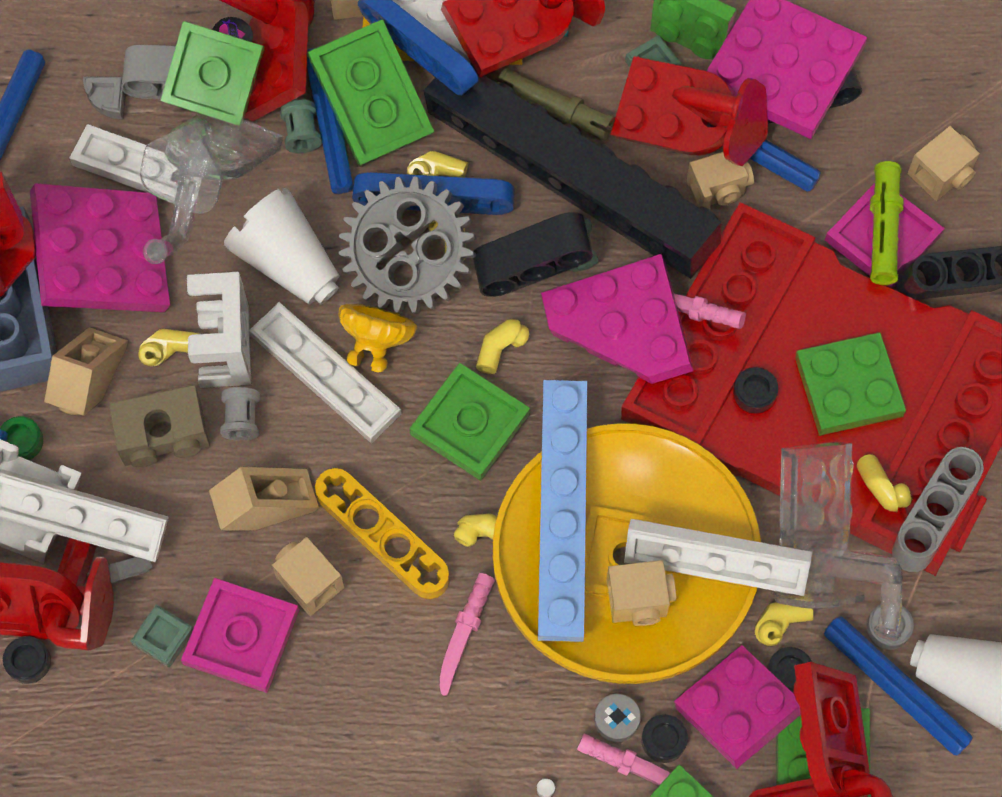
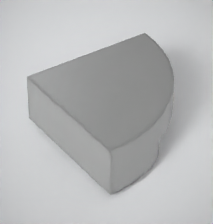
M83 77L84 89L92 106L107 117L123 120L125 93L121 90L122 77Z
M134 557L108 565L111 583L149 572V569H152L151 561Z

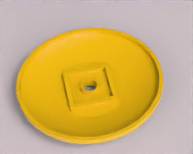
M608 424L587 428L584 642L538 641L542 451L538 453L517 475L506 492L497 515L493 535V567L498 591L508 614L524 637L538 651L567 670L591 679L618 684H640L671 678L693 669L717 653L741 626L751 607L757 587L665 570V575L673 574L676 601L670 602L667 617H660V622L647 626L633 625V621L612 623L606 578L608 566L618 565L613 559L614 552L619 548L626 547L631 519L761 542L759 526L751 503L745 491L728 468L699 444L669 430L640 424Z

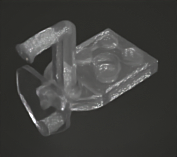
M199 113L171 130L169 134L147 144L140 168L141 182L152 195L173 203L175 206L169 233L160 240L151 239L146 242L143 249L146 260L152 264L162 263L168 256L188 243L195 213L203 214L216 206L223 180L242 177L279 152L284 136L245 119L242 126H238Z
M832 442L781 448L779 546L810 551L812 556L804 596L772 590L771 593L775 601L779 604L801 608H833L865 600V593L862 591L834 586L835 577L881 585V613L879 625L874 627V633L888 641L900 640L899 628L902 614L903 573L899 562L889 556L847 550L850 538V520L852 517L851 477L854 468L852 443Z

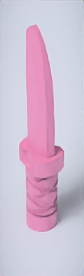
M674 294L678 311L689 314L690 319L701 321L702 319L712 320V322L723 323L741 329L744 325L745 312L728 309L712 303L708 304L706 298L698 296L690 298Z
M478 574L472 588L473 591L469 595L468 603H466L463 612L459 611L455 623L457 625L446 651L440 673V691L443 696L449 694L453 678L471 632L478 631L481 620L478 617L482 613V607L485 605L487 596L495 582V579L487 574Z
M585 733L577 747L578 751L617 767V772L625 776L631 772L656 785H660L670 774V772L637 757V753L632 750L626 749V751H623L616 747H611V745L594 739V737Z

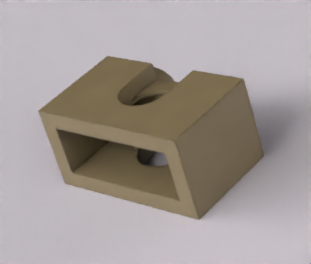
M195 384L109 403L117 452L124 466L146 467L156 463L158 455L174 452V456L185 458L198 454L200 449L210 447L201 401ZM161 425L171 426L170 431L162 437L151 436L156 427Z

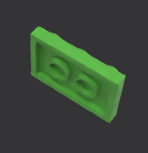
M383 19L307 53L359 167L434 133V129Z

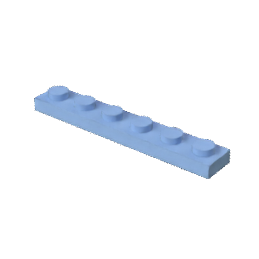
M543 380L538 641L584 642L587 381Z

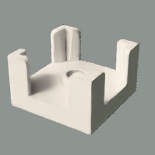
M225 272L187 275V292L189 296L222 294V300L199 301L196 303L199 327L201 329L218 328V333L195 334L188 337V356L191 363L227 362V365L199 368L198 384L200 388L251 385L249 305L240 273Z
M0 439V469L73 490L78 489L81 472L64 465L60 466L59 472L53 471L19 457V448ZM0 518V547L44 564L57 534Z

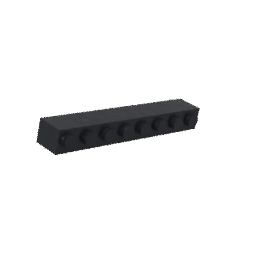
M485 75L478 76V82L460 96L435 77L423 90L427 111L430 115L653 256L662 254L666 264L691 279L721 243V221L718 220L711 210L706 207L698 208L685 200L682 194L674 187L659 184L651 179L648 173L640 166L625 163L617 158L614 152L606 145H596L583 137L582 133L575 126L569 123L562 124L551 117L541 105L537 103L530 104L520 98L507 84H498Z

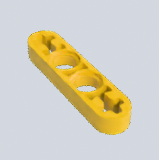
M332 468L320 474L315 484L317 499L320 505L416 595L425 599H434L445 593L450 579L448 567L443 559L348 472L343 469ZM332 483L334 486H338L343 483L344 495L352 502L347 508L346 513H342V511L346 510V505L338 495L334 494L329 498L327 497L328 484ZM367 508L376 511L379 515V520L374 527L361 529L354 523V517L360 510ZM400 537L409 542L410 551L402 558H392L386 553V544L392 538ZM419 553L423 555L418 558L419 565L429 573L434 569L438 570L437 580L439 583L436 585L431 582H427L424 585L420 584L422 581L421 573L412 565ZM411 565L409 571L406 572L404 569Z

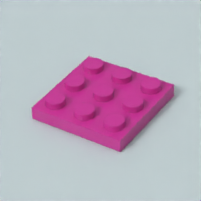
M749 0L707 71L716 74L733 88L736 96L745 79L752 78L758 80L766 87L768 120L812 139L863 51L867 37L787 0Z
M34 183L30 190L41 306L165 313L170 306L156 193Z

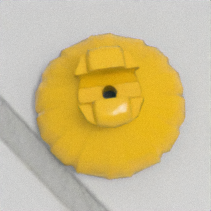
M343 304L339 307L338 315L342 326L356 340L354 349L350 350L347 355V362L353 366L360 365L364 357V351L367 350L371 351L374 357L371 371L383 372L388 364L385 358L387 348L406 343L415 335L417 325L414 321L401 316L399 313L361 304Z

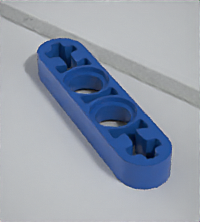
M359 0L357 2L362 15L370 24L383 19L393 43L457 95L462 96L478 82L475 70L463 56L393 0Z
M372 172L361 173L354 178L352 199L363 206L368 203L364 193L366 189L378 196L381 194L379 188L380 181L385 182L390 189H395L396 177L400 176L404 180L406 187H410V183L415 176L421 180L422 190L425 189L430 181H434L437 184L436 196L446 189L449 190L452 196L447 205L449 206L460 201L464 206L460 213L503 215L511 212L514 208L515 188L511 183L504 180ZM410 206L406 209L421 211L419 206Z

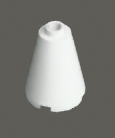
M283 188L282 192L277 189L260 200L244 215L247 221L244 223L243 229L239 231L234 226L224 240V245L230 252L307 304H312L317 300L321 305L329 300L339 289L335 284L339 278L337 270L295 198L287 188Z
M930 634L926 642L918 640L910 661L911 666L917 667L916 677L1002 731V642Z

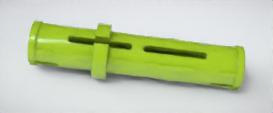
M884 161L876 164L874 167L875 189L874 195L870 199V211L874 213L870 279L875 284L890 285L898 280L899 213L904 209V200L900 196V174L902 173L900 164Z

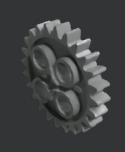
M400 176L396 177L395 189H390L385 182L380 181L379 188L381 194L376 196L366 189L364 193L368 203L365 206L357 202L352 203L354 209L359 213L357 218L344 217L343 219L352 227L351 232L339 234V238L349 242L350 246L339 251V255L351 258L352 260L351 263L343 268V272L346 274L357 273L358 276L353 280L351 286L355 289L367 286L363 298L367 301L379 295L378 307L381 309H385L392 300L394 312L399 314L403 312L406 303L409 304L412 313L419 314L420 302L422 301L430 309L434 310L436 309L434 297L439 295L446 301L451 300L446 288L452 285L462 289L463 286L456 276L458 273L471 274L472 272L467 266L462 264L464 258L476 257L475 252L465 248V244L476 240V236L473 233L463 231L464 228L472 223V220L468 216L457 217L464 207L460 201L449 206L447 205L452 196L449 190L446 189L436 196L437 184L434 181H430L424 190H422L421 180L415 176L410 183V187H406L404 180ZM410 206H419L421 209L420 221L414 226H404L402 221L404 211ZM433 221L438 223V226L433 231H429L419 237L428 228L430 223ZM378 231H385L388 236L386 247L380 252H372L369 247L371 236ZM404 237H408L411 240L416 239L412 243L414 251L411 254L404 251L399 252L404 247L401 242ZM435 239H444L447 246L445 255L438 260H430L427 255L428 245ZM396 254L394 258H392L386 264L385 268H383L382 270L378 269L377 265L382 260H385ZM403 264H409L413 270L411 281L404 286L396 285L394 281L395 270Z

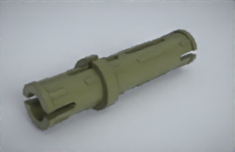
M507 67L501 72L499 78L505 80L503 83L510 86L520 98L530 104L537 103L541 105L550 116L562 120V124L569 123L598 137L602 141H605L610 135L611 130L598 124L605 127H613L614 116H609L585 105L584 100L577 96L569 98L511 71Z

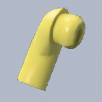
M430 151L414 159L407 167V174L465 178L469 163L436 151Z
M508 319L488 332L483 339L476 369L485 374H495L502 350L510 344L515 347L525 345L529 338V329L525 325H521L519 320Z
M159 329L140 345L138 357L144 365L157 366L177 351L188 353V337L200 333Z
M869 454L859 459L857 462L858 471L866 486L884 509L898 512V508H905L911 504V494L908 486L903 483L892 486L875 455Z
M490 513L463 516L457 522L459 527L454 532L455 540L466 547L474 545L477 537H489L493 540L497 516Z
M811 599L770 603L755 625V635L758 641L767 646L777 645L781 642L782 636L790 623L813 621Z

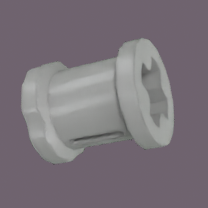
M233 387L223 390L221 392V401L225 403V424L220 427L222 437L235 441L257 438L259 436V429L255 425V404L260 401V393L255 389L246 387Z

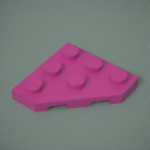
M662 254L541 293L548 326L553 336L567 343L570 341L581 346L588 353L614 366L620 365L652 384L694 371L666 262Z

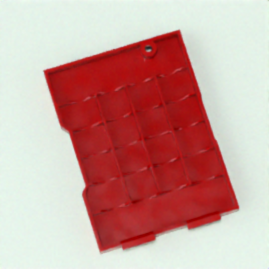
M740 202L721 234V243L705 261L686 297L695 298V296L706 298L708 304L712 303L717 306L745 312L746 317L743 327L738 329L705 319L696 321L690 319L689 314L679 312L694 371L654 384L638 377L621 407V420L629 424L648 425L669 430L684 436L713 454L734 476H740L892 554V548L902 524L945 455L957 447L972 449L981 457L984 470L973 494L931 563L923 569L936 576L950 548L961 552L987 500L982 495L978 496L977 493L1002 447V324L973 310L968 314L951 305L932 308L885 285L875 284L870 278L840 265L834 251L816 243V237ZM880 332L906 408L904 416L819 436L795 360L796 352ZM758 367L766 369L777 380L778 394L776 401L765 412H747L740 408L734 399L735 381L739 374L748 368ZM869 454L875 455L892 486L900 483L907 485L911 494V504L905 508H898V512L884 509L866 486L858 471L857 462L861 457ZM949 469L950 473L959 480L970 479L967 472L963 469ZM930 503L927 505L929 511L934 515H948L946 508L940 504ZM905 540L907 548L916 553L926 551L924 544L919 540Z

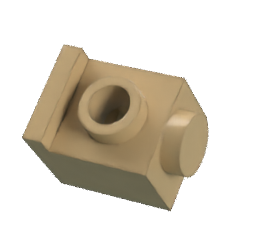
M721 152L690 162L686 182L698 208L706 207L710 210V205L717 203L719 205H727L738 200L744 195L746 186L754 184V175L748 161L743 166H737L726 160L724 153Z

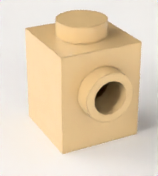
M949 126L914 155L907 174L935 201H938L953 187L960 190L970 182L976 174L973 168L980 153L975 149L974 144L968 137L959 134Z
M305 537L298 544L291 542L277 554L276 562L272 564L276 578L309 616H312L344 589L341 574L308 537Z
M663 560L608 566L606 581L612 623L633 621V625L647 626L660 622V617H667L670 602L676 601V588L673 574L665 575Z

